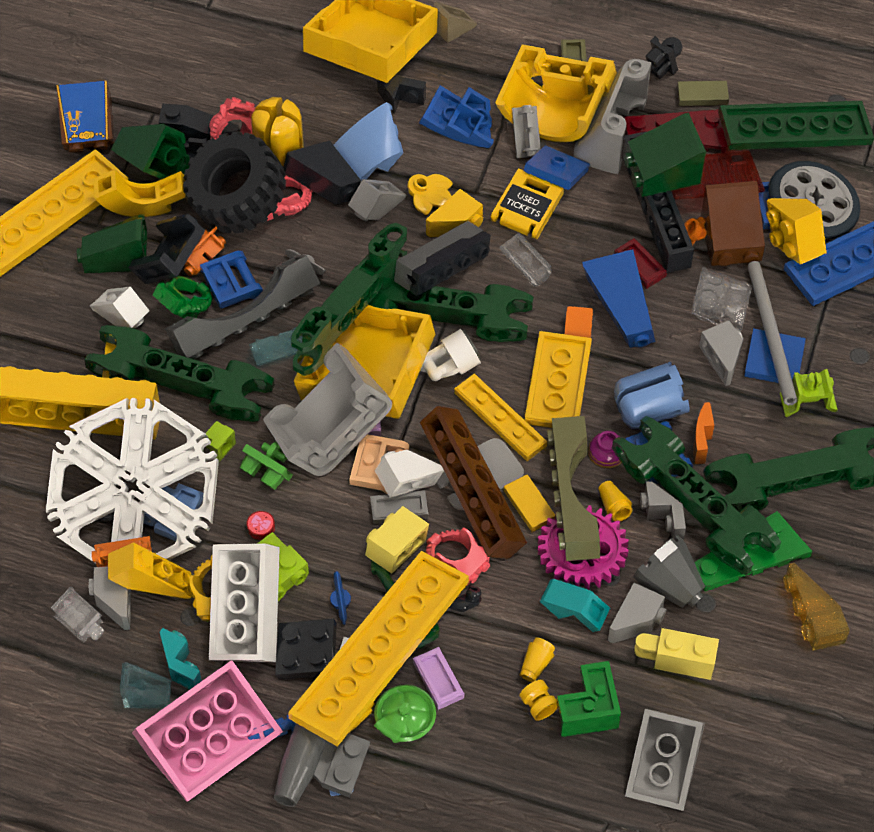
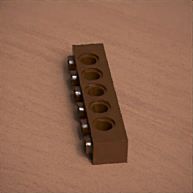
M441 406L435 407L420 421V424L487 556L509 559L526 545L527 541L459 410Z

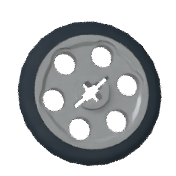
M795 161L782 166L770 179L768 187L769 199H808L813 204L817 202L816 206L821 209L822 216H827L832 221L831 223L823 221L825 239L836 238L846 234L854 228L859 220L861 211L860 201L855 188L842 174L829 166L812 161ZM797 177H804L809 183H802ZM822 183L830 184L833 189L825 188ZM790 190L796 197H790L784 191ZM833 202L841 203L844 209L837 208Z

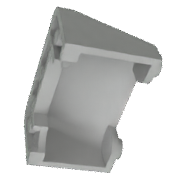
M631 59L617 70L612 86L608 93L604 92L587 133L576 141L574 146L575 158L589 163V167L619 174L622 166L621 154L623 136L626 131V120L618 114L628 116L629 111L636 107H639V110H644L647 102L651 62Z
M338 343L324 357V365L330 371L324 379L295 408L287 404H281L274 407L263 418V421L288 461L316 476H323L332 471L392 408V400L350 352Z

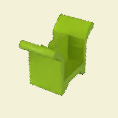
M824 369L820 373L811 372L810 374L803 375L798 372L794 373L792 382L797 402L793 405L784 404L780 392L785 417L797 413L801 403L816 402L820 399L824 400L826 409L832 412L838 411L833 393L834 381L833 377L829 376L828 369Z

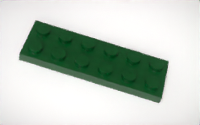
M862 101L720 105L718 110L729 150L872 145L874 141V135Z

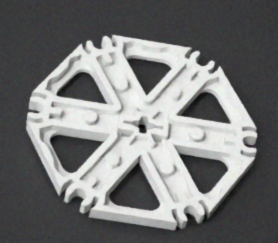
M126 398L69 426L71 429L76 430L78 434L75 435L71 431L65 430L64 433L70 437V443L68 445L56 443L57 448L64 452L63 454L57 453L53 449L46 513L49 514L47 518L50 521L60 519V526L54 528L53 531L56 534L62 535L56 537L91 561H93L92 551H95V549L80 539L79 532L82 527L113 512L114 520L111 542L142 537L145 512L174 531L177 535L175 544L156 553L167 560H171L196 547L188 541V538L197 543L202 541L195 535L196 529L199 527L207 531L210 529L204 521H201L202 518L209 520L213 524L219 460L216 458L217 454L215 451L207 454L204 453V447L211 444L209 438H204L208 436L156 400H154L152 410L153 404L150 399L146 398L145 406L142 409H138V400L136 398L131 400ZM118 418L124 420L120 460L93 443L90 439V434L94 429ZM165 421L186 435V444L150 461L153 429L157 422ZM69 465H77L103 483L67 502L62 499L64 471ZM201 472L205 476L203 503L198 509L193 510L162 489L192 473ZM123 478L130 482L138 480L136 485L144 492L143 495L134 490L128 493L129 488L121 479ZM134 498H138L140 502H137Z

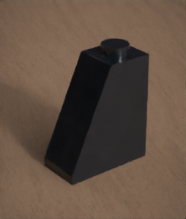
M330 140L287 152L283 167L286 175L335 205L351 201L361 183V179Z

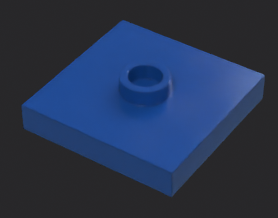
M545 145L525 163L524 171L570 190L588 172L590 164Z
M753 328L744 377L779 383L765 331ZM780 334L791 378L793 379L795 372L800 374L806 338Z

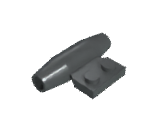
M296 723L280 762L274 799L282 805L295 807L313 777L323 788L350 798L371 741L348 733L337 747Z

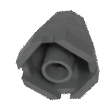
M679 535L675 536L674 539H670L648 558V565L642 564L633 575L640 585L665 596L666 599L682 608L687 604L693 607L704 597L701 591L705 588V585L686 543Z

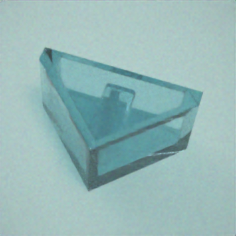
M128 662L122 663L120 693L124 708H165L170 704V679Z

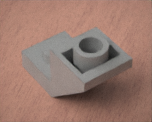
M652 481L646 482L645 492L640 493L641 509H646L647 520L665 519L666 532H671V538L674 539L675 536L679 535L684 541L686 526L683 504Z

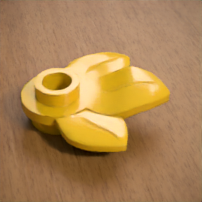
M416 174L407 183L415 208L424 215L430 213L432 206L440 207L451 197L448 189L451 188L453 183L450 179L440 174H432L427 177Z

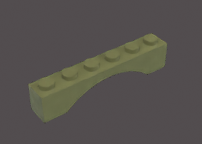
M585 416L552 418V429L547 430L548 446H554L553 450H549L550 466H556V470H551L553 487L558 486V490L554 491L555 507H560L561 511L556 512L557 528H563V533H558L559 550H565L566 561L599 559L600 538L597 518L588 512L578 501L571 486L575 470L587 455Z

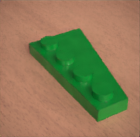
M778 511L768 516L766 520L781 541L780 548L775 553H772L754 544L743 547L754 564L752 571L749 573L752 576L763 573L764 569L770 567H781L789 564L792 560L811 557L812 550ZM712 552L694 562L705 585L703 589L705 592L736 582L740 577L746 576L721 562Z

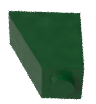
M165 124L122 127L111 148L113 152L141 171L160 179L180 171L185 174V170L189 169L190 157L186 154L184 133Z
M145 214L136 215L83 236L82 246L77 248V261L82 263L84 273L131 272L128 268L134 259L147 256V224Z

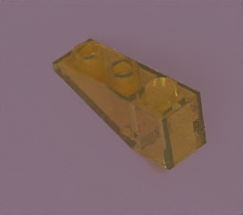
M790 563L786 575L783 576V582L786 591L792 594L794 613L797 617L800 616L803 624L802 634L805 641L810 642L813 651L844 644L850 630L840 605L795 563Z

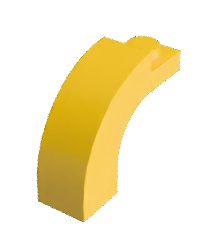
M114 169L93 179L94 199L106 209L120 215L134 217L139 214H145V217L165 214L171 211L172 203L185 198L186 193L183 191L184 174L180 171L157 182L139 184L128 181Z

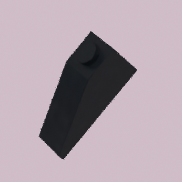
M162 103L158 124H165L184 133L185 140H189V138H207L209 141L211 139L209 124L213 115L188 105ZM228 122V125L224 127L221 134L228 133L232 135V132H238L239 125Z

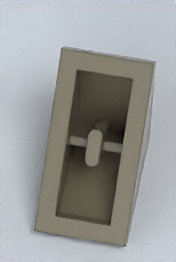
M437 1L433 5L434 8L438 9L437 33L447 43L472 30L477 25L463 9Z

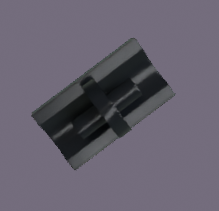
M654 36L650 40L652 49L645 56L646 60L651 62L650 73L658 79H661L668 71L674 75L678 71L676 57L681 54L683 48L681 41L678 38L669 37L661 44L659 39Z

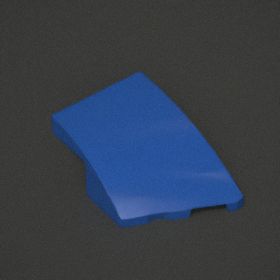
M440 85L419 123L434 132L465 144L490 148L494 143V140L491 139L490 131L492 126V118L489 113L491 110L490 100L470 87L460 98Z

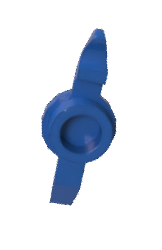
M336 571L334 572L335 591L330 596V602L334 608L338 609L342 624L346 625V608L351 602V596L347 590L343 589L340 573Z

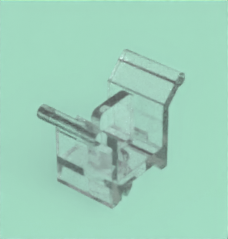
M71 586L50 607L56 613L53 618L62 623L83 643L89 637L97 641L103 635L104 630L100 626L103 623L100 619L102 615Z

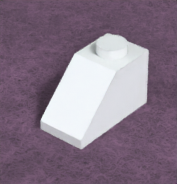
M131 287L107 289L90 305L93 311L115 326L133 329L144 322L143 317L149 312L148 308Z
M409 450L400 452L390 451L381 457V462L375 469V473L390 498L433 486L444 472L440 464Z

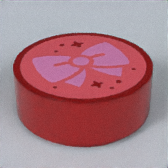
M265 511L252 513L247 519L249 535L254 539L263 540L270 533H274L275 522L273 516Z

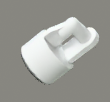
M459 329L442 339L441 345L427 353L421 371L427 372L432 381H438L458 372L462 375L481 364L480 360L482 359L466 331Z

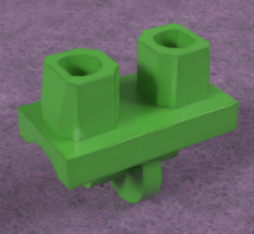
M277 441L272 445L266 442L263 443L261 449L267 452L266 455L246 444L242 450L246 456L240 466L244 472L255 477L261 466L266 467L267 471L260 481L274 490L281 484L283 479L287 481L291 479L293 474L287 471L286 467L276 462L277 459L283 463L287 460Z

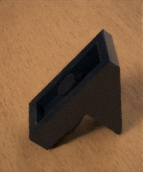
M396 75L388 83L377 79L378 93L385 103L391 104L393 114H395L400 100L424 105L426 100L425 81Z

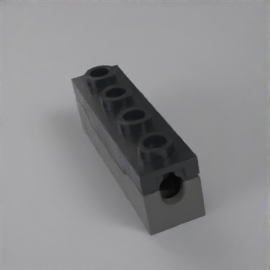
M466 221L396 260L394 281L418 296L486 258L490 251L491 235L470 221Z

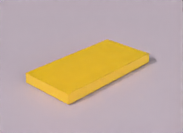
M539 331L524 419L529 425L552 428V418L580 416L592 338Z

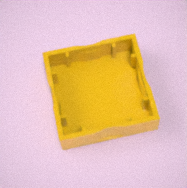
M334 0L303 27V52L388 83L437 33L438 9L415 0Z
M367 305L353 323L336 339L333 346L338 343L345 347L392 400V408L386 417L400 419L436 334L431 317L428 314L400 309H382ZM305 356L301 366H310L313 363V359ZM324 364L312 374L306 376L299 373L296 374L294 384L300 400H303L330 372Z

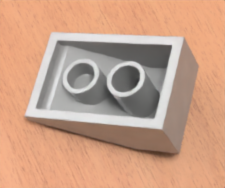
M645 709L625 796L684 811L705 722Z

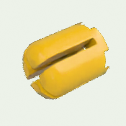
M271 97L263 100L255 107V111L251 116L252 134L255 137L261 138L281 162V165L284 166L287 152L304 148L300 109L288 99L283 103L281 97Z

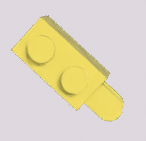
M664 628L661 629L660 636L646 633L637 636L634 648L635 654L640 658L655 660L654 669L711 680L719 639Z

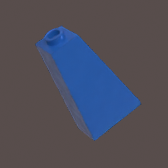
M633 249L582 262L588 282L630 348L645 347L649 343L656 342Z

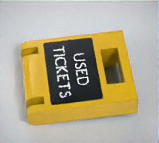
M518 168L494 208L491 220L496 222L501 213H503L500 218V225L526 236L529 234L532 226H534L532 238L538 239L562 198L564 188L528 174ZM527 184H530L547 192L546 194L541 193L537 190L527 187Z

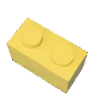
M402 506L395 514L390 513L379 529H373L366 538L367 548L365 556L392 574L426 542L429 524Z

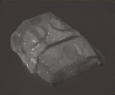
M702 267L692 314L701 320L710 321L715 325L730 320L734 328L742 331L752 285Z

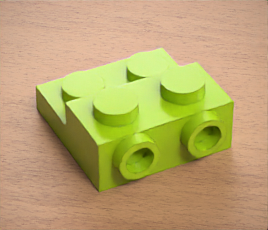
M272 532L257 544H269L280 547L279 601L284 597L286 591L294 585L298 586L305 581L309 574L308 563L290 545L286 546Z

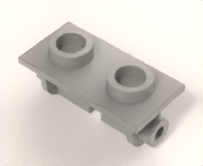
M525 105L519 108H512L516 157H533L541 150L537 106Z

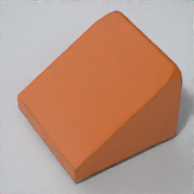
M568 306L566 310L565 335L591 338L593 309Z

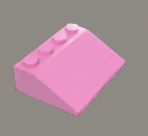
M231 660L142 723L132 734L150 759L188 802L283 731ZM273 728L274 732L265 737L263 731ZM257 733H259L261 738L253 740L248 739L249 736H252Z

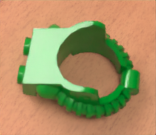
M177 276L165 284L158 283L153 293V296L169 311L182 318L187 316L197 318L212 303L211 289L204 283L199 284V282L183 276ZM178 290H184L191 293L197 291L202 296L198 297L194 295L193 298L190 299L181 294Z

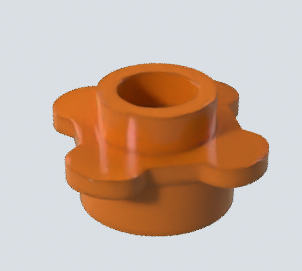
M699 217L697 220L691 218L684 224L692 245L695 241L704 239L707 234V230L704 227L706 220L703 217Z

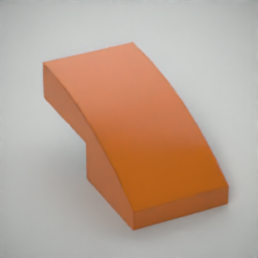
M710 402L704 403L698 417L693 445L694 464H705L708 452L706 440H712L714 420Z

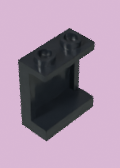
M184 214L157 222L156 228L164 235V238L153 255L134 259L128 267L145 285L176 278L205 232L194 217Z

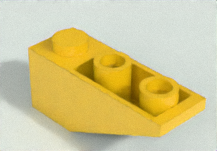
M133 542L108 554L109 580L131 590L184 599L192 597L190 591L191 572Z

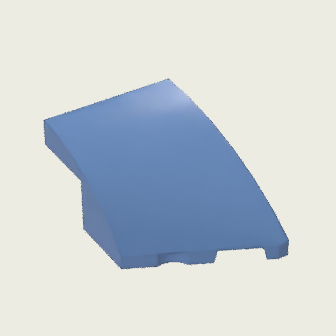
M387 102L359 120L334 144V147L361 181L363 179L367 180L376 168L388 172L403 154L402 145L398 139L397 125L394 124L391 114L393 109L391 104Z

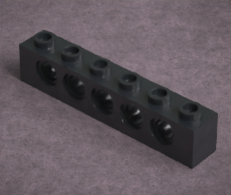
M648 131L623 136L621 154L623 161L624 153H627L628 141ZM626 168L632 182L631 169ZM634 187L667 273L691 268L694 248L672 192L667 191L642 197L639 188Z

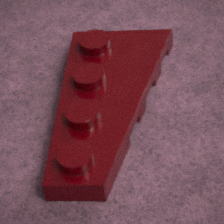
M719 109L624 117L626 120L625 132L626 135L650 131L684 113H689L705 150L709 151V148L719 149L721 153L730 154L718 114Z

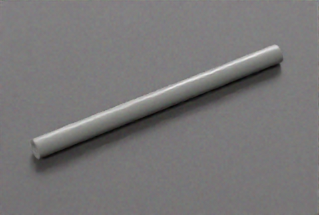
M753 261L747 267L784 404L793 405L797 402V396L761 265L759 262Z

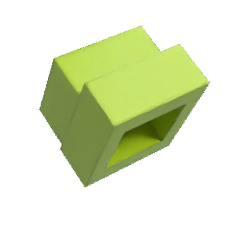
M218 421L205 433L208 437L204 438H209L211 444L206 447L210 449V452H216V458L219 462L236 444L234 430Z

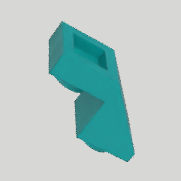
M556 579L549 581L540 600V603L558 619L574 615L592 632L600 631L610 610V607L592 591Z
M162 628L160 636L171 680L188 689H192L202 682L198 667L189 661H185L190 653L188 641L180 632L175 630L170 632Z

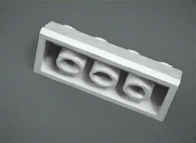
M269 544L213 545L209 660L276 662L280 547Z

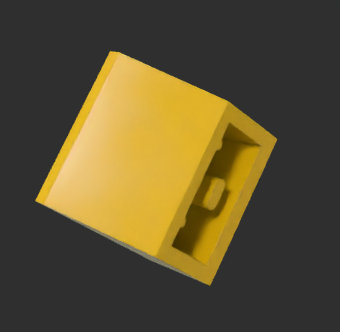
M771 198L767 200L768 211L766 216L771 229L769 238L774 247H778L787 257L792 258L800 265L826 253L822 211L818 206L808 199Z

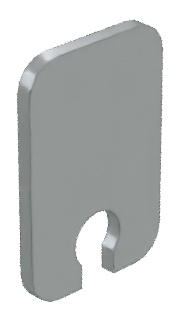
M493 438L478 445L500 491L504 490L505 485L524 476L522 465L501 439ZM445 471L436 482L440 489L450 482ZM456 493L447 496V499L455 509L464 510Z

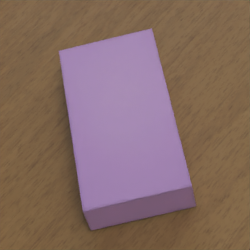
M439 647L413 658V664L438 710L464 699V692Z

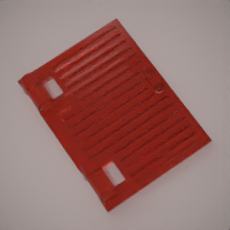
M727 146L725 153L705 154L701 184L671 190L675 200L703 198L706 185L757 181L758 192H765L749 149L729 150ZM741 155L743 161L733 162L731 156Z

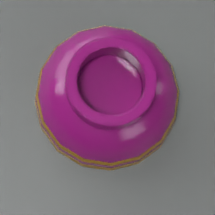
M604 431L592 438L588 446L590 460L602 468L619 466L621 461L614 453L612 444L620 436L612 431Z

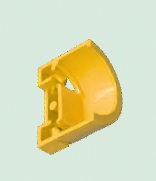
M521 45L495 103L503 116L512 124V108H519L525 105L537 106L540 138L555 142L578 140L587 133L604 92L608 93L617 74L614 61L590 57L589 61L585 62L547 55L545 48ZM541 76L543 86L541 87L531 78Z

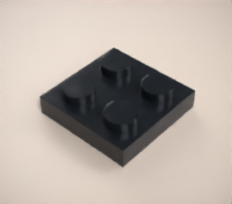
M334 619L279 623L275 670L278 680L319 676L335 656L337 623Z

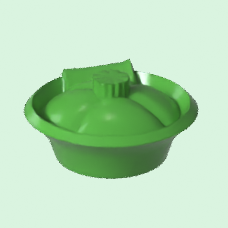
M412 685L392 687L385 691L376 703L374 710L376 723L374 727L385 737L390 738L393 743L419 739L427 734L434 725L436 719L435 704L430 695L419 687Z

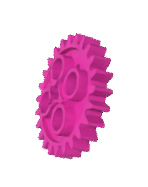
M591 505L586 510L597 518L600 553L606 554L605 556H600L599 559H588L592 566H589L587 559L573 560L580 562L579 564L570 563L571 561H566L565 550H559L558 533H563V528H557L556 513L555 520L548 518L547 526L541 527V535L538 536V555H541L540 564L546 565V573L554 572V579L559 580L562 577L564 582L570 583L572 581L578 587L580 583H584L587 590L590 589V583L592 582L600 588L602 579L610 583L612 575L619 576L620 568L625 567L629 551L627 549L629 539H625L626 530L620 529V521L612 522L611 513L603 517L602 508L593 513Z

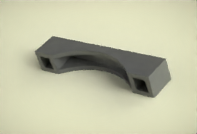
M297 254L276 266L264 290L253 302L243 309L228 316L199 319L187 316L165 328L178 355L195 359L204 353L203 350L209 346L216 347L224 343L226 336L232 333L239 334L247 330L249 323L255 320L260 322L270 316L269 312L276 308L283 309L291 305V300L295 297L309 295L314 291L313 287L320 284L307 255Z

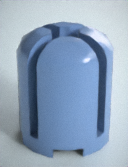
M671 361L621 378L616 382L614 388L615 402L618 411L622 413L621 418L623 422L631 429H640V420L645 416L661 422L689 412V401L682 400V397H684L681 386L683 385L682 379L676 366L672 365Z

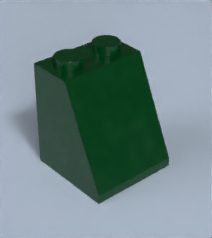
M684 113L628 141L627 153H624V163L626 168L631 169L634 187H638L641 196L644 197L701 184L706 150L690 114Z

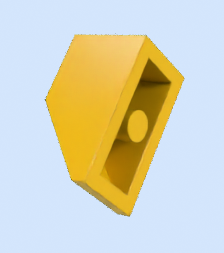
M459 189L426 219V235L429 237H439L466 221H470L479 227L483 222V204Z

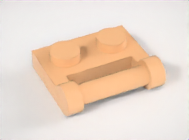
M367 434L359 442L349 479L350 485L381 490L387 494L375 473V469L381 462V457L387 451L400 452L409 450V444L402 440Z

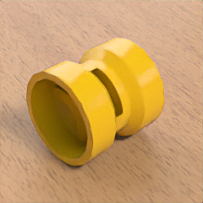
M543 680L530 683L519 695L523 703L530 706V713L536 721L549 717L558 709L556 698L548 693L549 688Z

